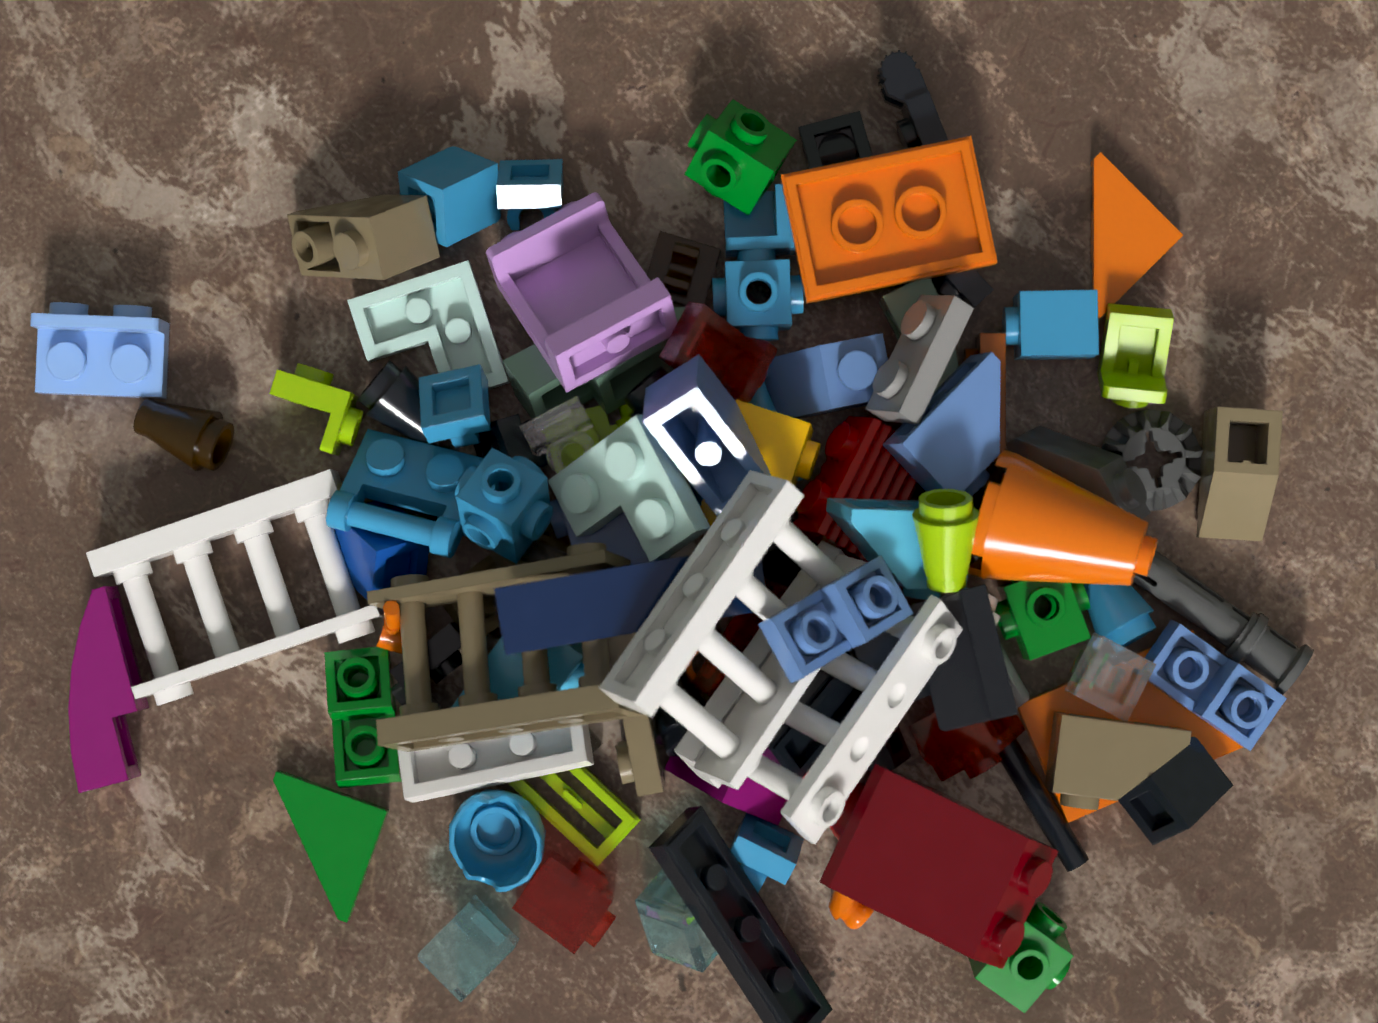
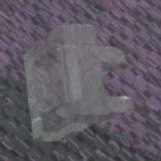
M578 396L519 426L529 446L538 456L547 452V461L556 473H559L566 467L561 460V452L566 445L570 443L580 444L585 453L595 446L591 437L585 433L586 430L594 427V424Z
M1093 633L1086 649H1080L1069 670L1073 675L1065 691L1128 722L1156 664L1104 636Z

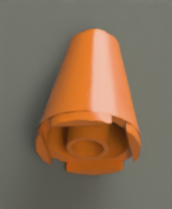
M1006 450L1000 453L995 465L1007 468V471L1003 473L1000 484L988 482L979 512L972 555L983 558L978 559L969 566L968 574L981 579L1120 586H1131L1136 574L1148 576L1158 538L1147 536L1149 524L1147 521L1018 453Z

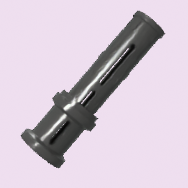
M1156 550L1148 576L1135 575L1134 583L1226 647L1224 653L1228 655V659L1237 663H1245L1272 682V688L1282 695L1297 680L1314 653V649L1307 644L1298 647L1268 626L1269 618L1264 614H1257L1255 612H1252L1250 615L1246 614Z

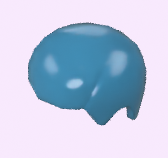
M485 789L464 800L449 824V851L460 869H463L466 879L491 885L495 888L496 892H507L529 882L544 857L546 830L539 812L528 800L508 791Z

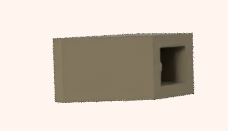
M384 194L300 210L287 215L292 234V249L298 260L301 276L385 280L440 257L427 195Z
M1215 407L1204 411L1203 453L1201 456L1196 537L1259 542L1263 540L1279 477L1283 411L1234 407Z

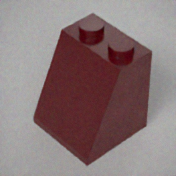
M875 764L819 882L971 959L1003 969L1008 957L1012 956L1022 943L1025 933L1024 923L1036 898L1044 893L1051 881L1053 874L1052 864L1059 851L935 788Z

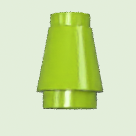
M937 489L925 492L919 496V507L913 511L912 516L927 579V588L941 593L963 590L967 585L966 576L969 571L979 511L973 507L972 496L965 491Z

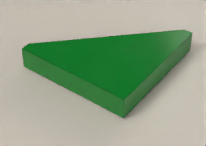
M278 770L275 773L273 782L337 919L347 923L351 918L389 809Z

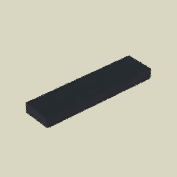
M688 807L648 848L762 1022L821 1023L833 1010L703 807Z

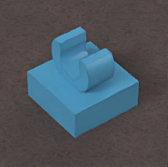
M563 159L499 161L496 184L498 209H508L507 222L511 230H519L521 211L523 209L538 208L543 213L544 218L555 213L557 208H562L564 186Z
M481 364L419 377L421 429L428 443L450 439L455 448L481 443L479 432L491 430L488 379Z
M746 813L736 831L730 851L736 860L741 863V868L759 893L767 876L786 885L797 864L804 838L778 825Z

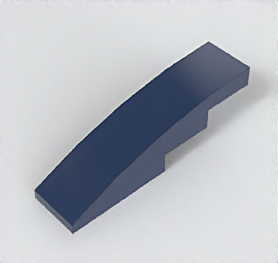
M691 555L494 588L505 655L637 633ZM760 560L753 570V576L766 587ZM735 596L721 618L753 613V611Z

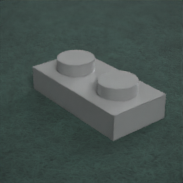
M920 295L917 302L908 309L902 319L901 336L889 360L880 367L873 381L874 392L865 409L883 421L919 425L974 308L955 295Z

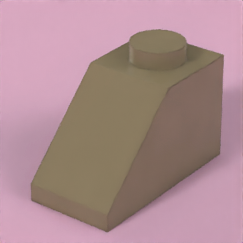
M1054 712L1045 788L1052 793L1061 794L1060 805L1098 810L1100 799L1118 801L1189 746L1192 731L1171 726Z

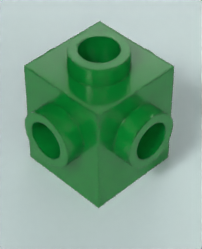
M732 99L717 119L707 113L696 128L687 145L696 151V154L684 175L703 186L711 195L725 200L749 216L773 183L797 139L770 123L761 113L748 109Z
M1011 580V582L997 587L1001 601L997 603L995 611L1000 616L999 628L1005 640L1013 637L1016 638L1023 659L1031 661L1091 638L1082 614L1083 611L1091 608L1083 584ZM1040 595H1043L1047 599L1049 607L1047 613L1039 618L1034 612V602Z
M1037 902L1032 907L1024 923L1025 933L1022 943L1017 951L1008 957L1003 969L969 958L974 978L1023 1013L1031 1007L1045 989L1055 988L1064 979L1069 970L1071 959L1074 957L1064 932L1067 929L1066 923L1056 912L1041 902Z

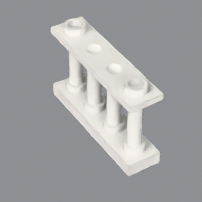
M329 469L86 552L93 576L109 577L113 575L116 585L123 584L155 678L131 687L135 699L154 695L156 704L159 706L194 694L190 682L332 633L336 634L340 644L375 632L372 620L384 616L383 609L372 605L360 608L334 528H330L326 524L330 499L334 492L340 490L342 486L338 471ZM295 513L298 523H305L336 614L335 618L302 629L299 627L268 535L274 532L271 521ZM232 534L235 535L237 544L244 542L276 638L241 650L239 649L208 557L209 554L213 553L211 541ZM173 554L177 564H184L215 655V659L183 670L178 668L148 579V575L153 573L150 562Z
M751 470L599 686V689L616 703L650 717L661 706L707 746L693 768L701 775L736 790L740 788L746 777L758 767L763 752L820 668L808 676L790 683L773 651L761 669H759L715 630L716 623L735 596L763 621L787 608L781 600L753 576L754 568L772 542L818 583L813 592L867 563L841 554L833 562L790 522L792 513L804 495L788 480ZM697 651L745 691L723 724L677 685L678 678Z
M823 540L817 546L833 562L839 554L846 556L841 549ZM801 569L780 600L789 607L813 593L818 583ZM930 595L915 617L910 615L885 631L900 640L879 670L846 653L820 668V670L863 693L841 724L800 701L797 702L784 723L825 745V748L804 778L763 755L758 767L747 776L788 800L780 813L804 839L815 845L826 828L832 826L839 819L850 793L938 665L944 663L954 651L957 638L963 629L941 599ZM761 629L757 631L742 653L759 669H761L773 651ZM726 676L704 708L723 724L745 691ZM688 730L674 749V752L701 779L719 789L722 783L701 775L693 768L707 746Z

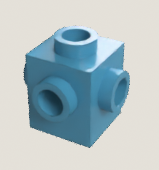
M775 250L738 251L737 261L725 262V278H712L714 317L726 316L727 333L740 332L741 342L779 340L778 331L790 330L792 314L804 312L800 275H790V259L776 260ZM755 281L766 283L771 290L770 299L763 304L752 303L746 296V289L749 284Z
M491 448L478 467L472 465L464 472L456 487L455 498L457 500L462 535L468 537L478 546L492 550L516 564L531 543L540 538L544 533L553 514V507L550 505L548 480L542 470L527 458L522 456L511 458L494 448Z

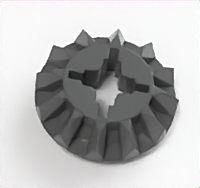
M1140 410L1119 420L1106 435L1101 449L1122 456L1126 464V461L1135 460L1136 456L1145 453L1146 432H1149L1150 442H1154V447L1157 451H1167L1168 454L1176 452V459L1169 460V463L1160 466V477L1157 478L1158 488H1156L1155 479L1151 478L1147 468L1128 467V469L1136 472L1143 482L1147 494L1146 505L1149 511L1163 510L1186 499L1197 481L1201 478L1200 470L1203 449L1193 433L1192 426L1186 424L1171 412Z

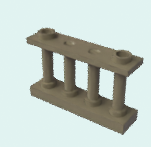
M581 543L567 547V556L435 580H429L427 575H402L390 579V588L367 591L368 605L383 609L387 601L393 600L398 603L400 608L406 705L400 706V716L376 720L378 746L412 752L645 715L616 703L599 689V686L611 671L608 638L581 642L584 676L578 678L579 687L558 691L557 684L550 683L548 649L546 648L521 653L524 686L518 687V697L498 700V695L491 693L483 598L495 597L494 588L631 565V560L606 550V544ZM457 603L465 695L458 697L459 707L439 710V704L432 702L425 609Z

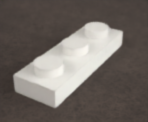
M588 724L412 752L398 750L404 799L412 803L594 765Z

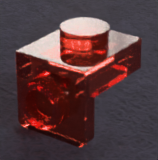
M689 301L659 358L676 369L699 354L735 401L737 399L749 403L765 381L767 370L777 353V348L766 340L746 337L705 304Z

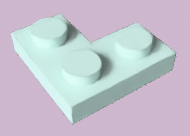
M469 260L347 300L368 362L429 343L438 373L481 364L488 379V390L510 383Z
M643 414L635 415L549 479L548 482L576 537L595 533L624 512L647 558L652 562L668 559L708 531L710 525L683 473L642 422Z

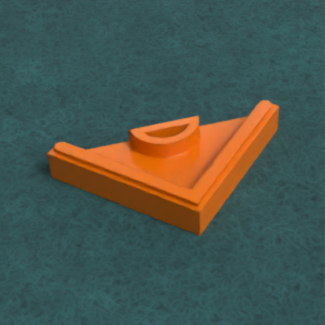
M1101 152L1091 161L1092 290H1098V319L1107 312L1108 303L1115 304L1183 236Z

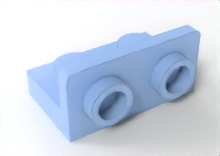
M51 302L49 313H31L30 326L38 329L36 393L167 398L170 323L160 318H152V307L113 305V316L88 315L89 305Z

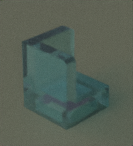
M661 869L635 900L650 949L656 956L703 973L718 953L663 869Z
M474 895L455 914L453 919L419 952L418 960L462 1002L513 951L518 944L519 938Z

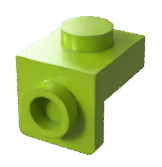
M1108 303L1097 370L1103 398L1111 399L1113 403L1127 408H1143L1148 403H1166L1168 390L1164 376L1174 323L1172 309Z
M297 363L294 374L277 369L269 394L330 414L320 450L339 456L343 444L352 447L357 438L363 417V410L355 408L358 396L332 387L331 383L334 374L300 363Z

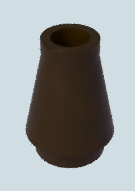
M151 398L145 399L140 405L133 424L136 434L148 438L195 471H200L204 467L212 471L217 470L225 461L234 438L233 424L223 420V415L219 411L162 403Z

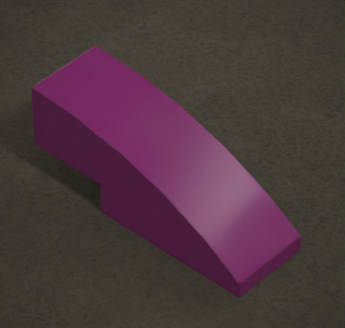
M104 586L92 589L79 627L71 666L68 716L70 750L78 793L141 776L125 715L148 709L149 704L147 697L135 699L131 688L142 684L143 681L118 586Z

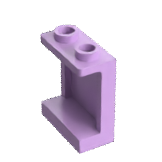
M597 192L591 193L578 201L563 205L557 212L521 231L508 234L500 242L486 250L498 289L566 392L680 332L670 293L658 277L652 281L648 278L610 223L605 203Z

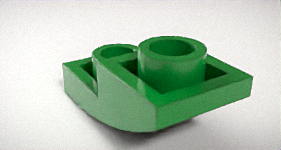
M368 647L324 652L328 714L332 720L335 779L339 788L402 781L398 750L378 746L376 720L397 717L395 696L391 691L394 683L393 675L390 673L392 667L389 650Z

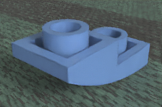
M882 555L758 625L790 683H793L808 676L850 649L868 642L914 613Z
M1170 620L1135 671V673L1249 751L1252 750L1287 699L1245 667L1228 659L1182 624Z

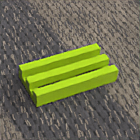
M587 767L569 771L622 820L616 828L556 773L539 777L606 838L598 847L526 779L508 783L597 867L641 821V817Z

